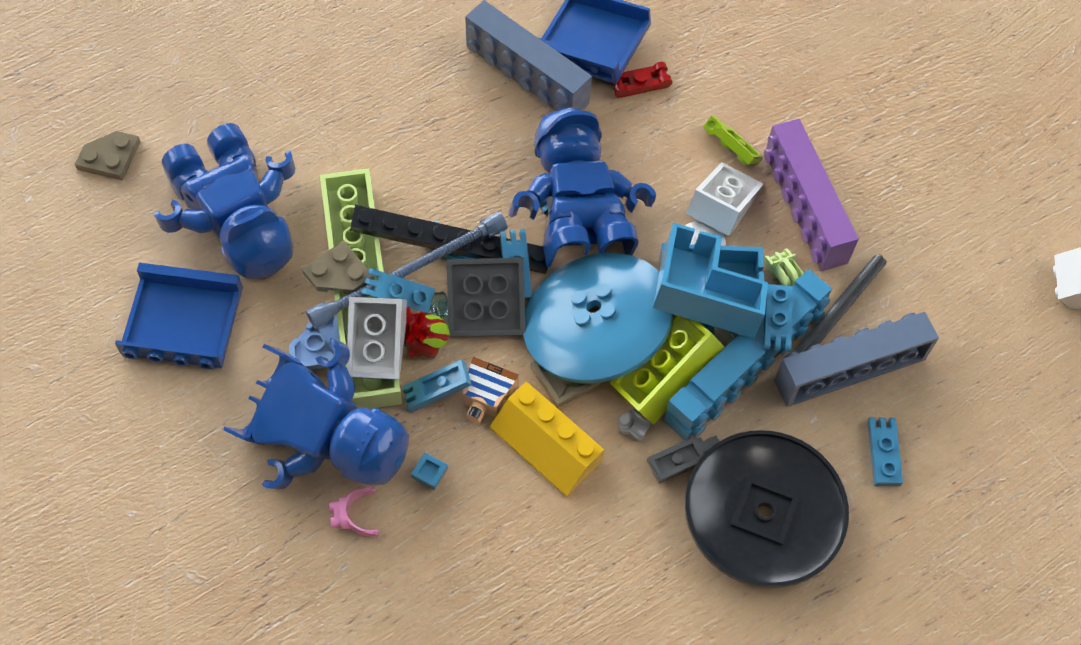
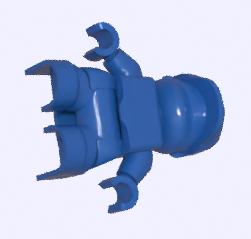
M575 108L561 109L547 114L541 119L534 137L535 156L541 159L542 166L547 173L536 176L527 191L518 192L514 196L509 209V216L513 217L517 215L519 207L527 208L531 212L530 218L534 220L539 210V204L547 199L548 217L543 243L547 267H551L557 251L562 246L582 245L583 254L587 255L592 244H597L599 254H601L611 242H622L624 253L632 256L639 241L635 226L626 219L625 209L619 198H627L625 204L631 213L638 203L637 199L642 200L647 207H652L656 199V192L650 185L638 183L631 187L633 183L619 171L608 169L606 162L600 160L601 146L599 143L602 132L596 115Z
M234 123L218 126L207 138L209 151L219 164L218 167L207 171L205 169L203 161L193 145L179 144L169 149L162 158V166L178 199L185 200L187 207L191 209L183 211L179 202L172 199L171 206L174 211L172 214L162 215L160 212L154 213L162 231L173 233L182 228L197 233L214 231L217 237L220 238L221 252L229 265L240 276L247 279L272 276L290 261L293 256L294 246L287 223L283 217H279L274 210L268 207V204L280 196L283 181L291 178L295 173L296 168L290 150L285 152L286 159L281 163H273L272 157L266 156L265 160L268 171L262 180L258 182L254 153L250 149L242 130Z
M330 338V345H333L335 348V356L332 360L329 361L328 358L322 356L315 358L318 364L329 368L327 372L329 387H326L321 379L305 367L299 359L278 348L266 344L263 345L262 348L279 355V363L274 374L268 380L256 381V384L266 388L262 398L259 399L251 395L248 398L256 403V412L251 422L244 429L226 426L223 429L242 440L258 445L285 446L299 451L287 458L286 461L267 459L268 465L277 467L278 476L274 481L265 480L261 484L263 487L278 490L284 489L290 485L294 477L314 473L321 466L324 459H331L333 466L342 471V475L346 479L370 486L385 485L402 466L408 450L409 434L397 419L382 412L380 409L357 408L356 404L352 401L355 385L347 367H345L349 362L350 351L343 342Z

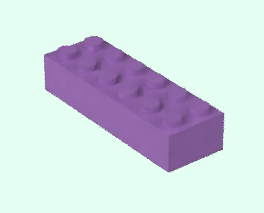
M800 118L773 125L768 137L766 150H764V158L773 169L775 182L779 183L782 188L784 201L789 203L792 209L794 222L798 223L801 228L803 241L808 243L811 249L813 262L818 264L820 271L848 264L859 238Z

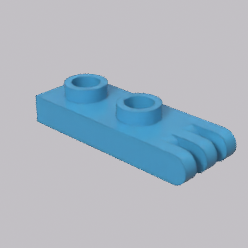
M520 229V240H516L515 230H510V241H506V232L500 231L502 258L524 259V298L532 297L525 229Z
M369 268L368 274L377 276V279L366 278L365 284L374 286V289L363 288V294L375 298L406 299L407 307L409 306L411 309L423 311L424 313L429 312L435 288Z
M768 284L764 316L763 350H769L770 341H774V351H780L781 342H784V352H791L793 286Z
M462 359L404 385L403 392L406 394L404 397L408 403L406 405L409 412L416 411L472 386L466 362Z
M874 417L868 418L874 486H901L903 483L896 418H889V427H886L885 417H879L878 427H876Z

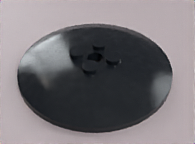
M766 430L747 431L721 440L700 458L691 473L685 494L686 521L698 549L719 571L730 578L751 586L784 588L813 578L823 571L835 558L844 542L848 529V499L843 483L834 467L811 445L796 437L780 432ZM767 506L771 510L772 515L767 518L759 515L757 508Z

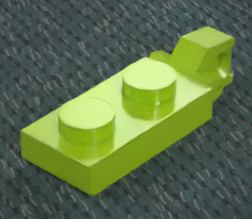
M710 116L703 126L709 135L719 137L721 145L728 150L732 149L737 154V159L744 165H758L762 161L763 156L731 127H727L716 116Z

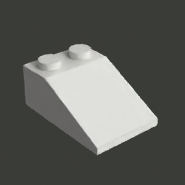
M721 162L695 190L686 214L692 216L698 222L709 225L718 233L729 236L738 226L764 184Z
M349 297L347 347L350 351V358L346 367L351 377L400 379L406 328V299Z

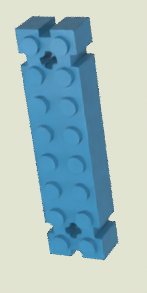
M810 269L798 278L793 285L792 340L795 337L800 339L809 329L807 325L812 321L817 323L825 314L823 309L830 302L828 297L832 288ZM764 318L755 338L738 335L699 371L685 388L682 387L668 401V411L665 413L664 422L685 441L692 436L697 438L705 430L706 426L704 423L706 421L708 422L710 419L716 420L724 409L722 407L728 402L730 404L734 403L741 394L740 390L745 385L750 387L757 380V374L762 369L767 371L775 362L774 357L779 353L782 355L786 353L784 352V342H781L780 351H774V341H770L769 350H763Z

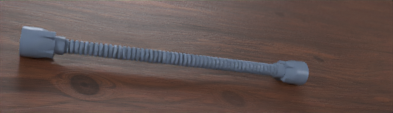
M498 211L481 220V225L477 226L473 231L462 235V237L460 236L456 240L454 239L448 244L389 274L403 278V276L405 277L423 268V266L425 267L429 263L440 259V257L448 255L451 251L453 252L465 246V244L473 242L476 238H483L485 236L491 238L499 234L500 231L508 229L506 220ZM366 285L354 291L351 295L348 294L345 298L339 299V301L328 304L322 302L306 310L310 323L317 329L334 320V315L338 313L339 309L342 310L345 306L348 307L349 297L365 298L369 295L362 293L363 288L373 290L374 286Z

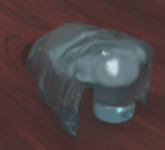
M434 292L428 313L437 315L440 318L448 315V300L445 292Z

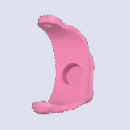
M373 487L356 489L347 497L339 498V501L329 502L330 513H334V517H330L331 528L341 527L342 530L350 529L361 536H378L379 530L362 529L354 525L348 518L351 504L361 496L374 494L375 489Z

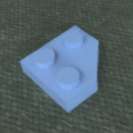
M337 315L334 316V320L317 329L309 322L304 332L289 344L290 355L299 359L309 370L326 368L318 364L315 358L322 356L330 361L335 356V348L333 345H330V338L340 341Z

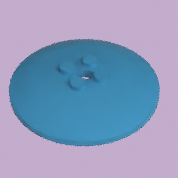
M601 253L584 256L555 270L536 288L525 309V333L523 336L534 361L546 372L559 379L588 384L611 381L640 368L662 347L673 324L674 314L664 313L653 308L659 271L640 258L621 253ZM594 306L601 307L600 310L595 313L589 312V310Z

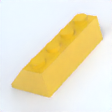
M527 381L507 399L490 425V429L565 497L603 461L604 449Z

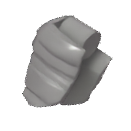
M632 409L618 418L619 433L641 442L651 425L650 421L643 418L642 414L636 409Z

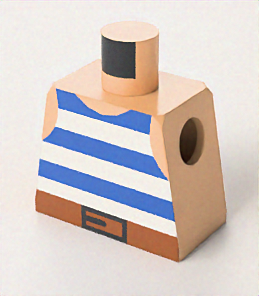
M473 357L468 372L472 386L463 389L462 394L463 404L470 407L466 418L473 423L479 424L484 413L496 417L507 399L517 390L519 374Z

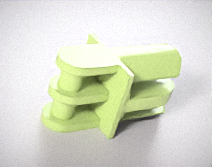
M787 248L783 249L782 253L775 252L772 257L765 256L763 258L766 267L772 274V280L777 278L783 286H793L795 281L804 274L795 261L796 254H792Z

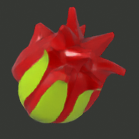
M408 306L406 308V328L403 345L407 347L408 357L424 356L435 358L439 348L444 347L450 337L448 325L437 315L424 313L423 311L413 314Z

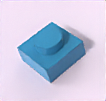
M424 453L411 473V477L435 490L448 470V464Z

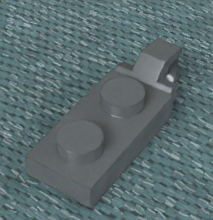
M717 436L705 441L701 437H692L648 457L647 462L658 484L693 469L700 458L720 441Z

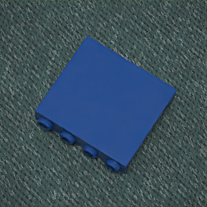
M565 0L546 32L539 39L589 73L592 77L617 84L651 25L650 8L624 0Z
M139 262L137 273L140 281L122 341L116 340L115 342L120 354L128 359L140 357L157 363L170 361L180 366L192 364L204 369L222 368L243 290L239 275Z

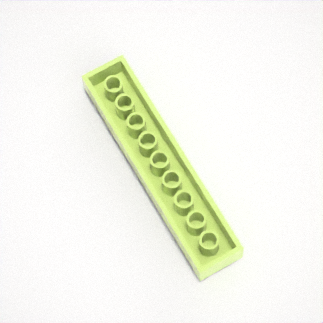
M369 169L320 175L329 250L344 241L368 270L372 268L384 272L379 237L350 231L355 205L375 209ZM334 291L335 302L348 296V294H343V291ZM349 305L342 308V310L339 309L337 313L340 342H343L345 345H347ZM351 377L355 385L352 401L356 404L357 408L372 409L402 404L399 379Z

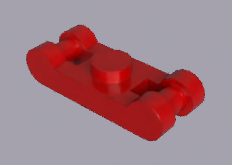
M661 61L653 66L623 72L617 84L611 83L614 85L613 92L615 97L622 98L670 87L673 81L671 76L667 74L668 68L666 63Z

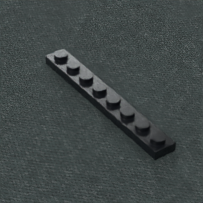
M355 205L350 231L434 250L472 231L360 205ZM479 237L473 242L465 244V246L453 252L451 251V253L474 259L502 258L500 237ZM527 243L530 271L546 274L548 267L543 246Z

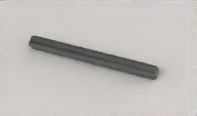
M878 254L872 257L793 352H798V354L805 352L811 346L820 344L886 265L887 261L882 255Z

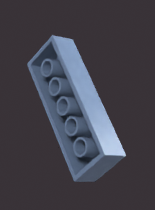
M485 0L465 16L466 46L471 52L483 57L489 65L497 67L506 77L518 82L524 90L536 95L542 103H547L555 111L565 108H575L583 111L589 105L592 76Z
M926 312L916 315L915 313H909L903 316L901 320L895 322L888 320L881 323L877 328L871 330L864 328L857 331L853 336L847 338L840 336L829 344L823 346L816 344L805 352L787 354L781 362L774 382L786 407L924 361L939 337Z

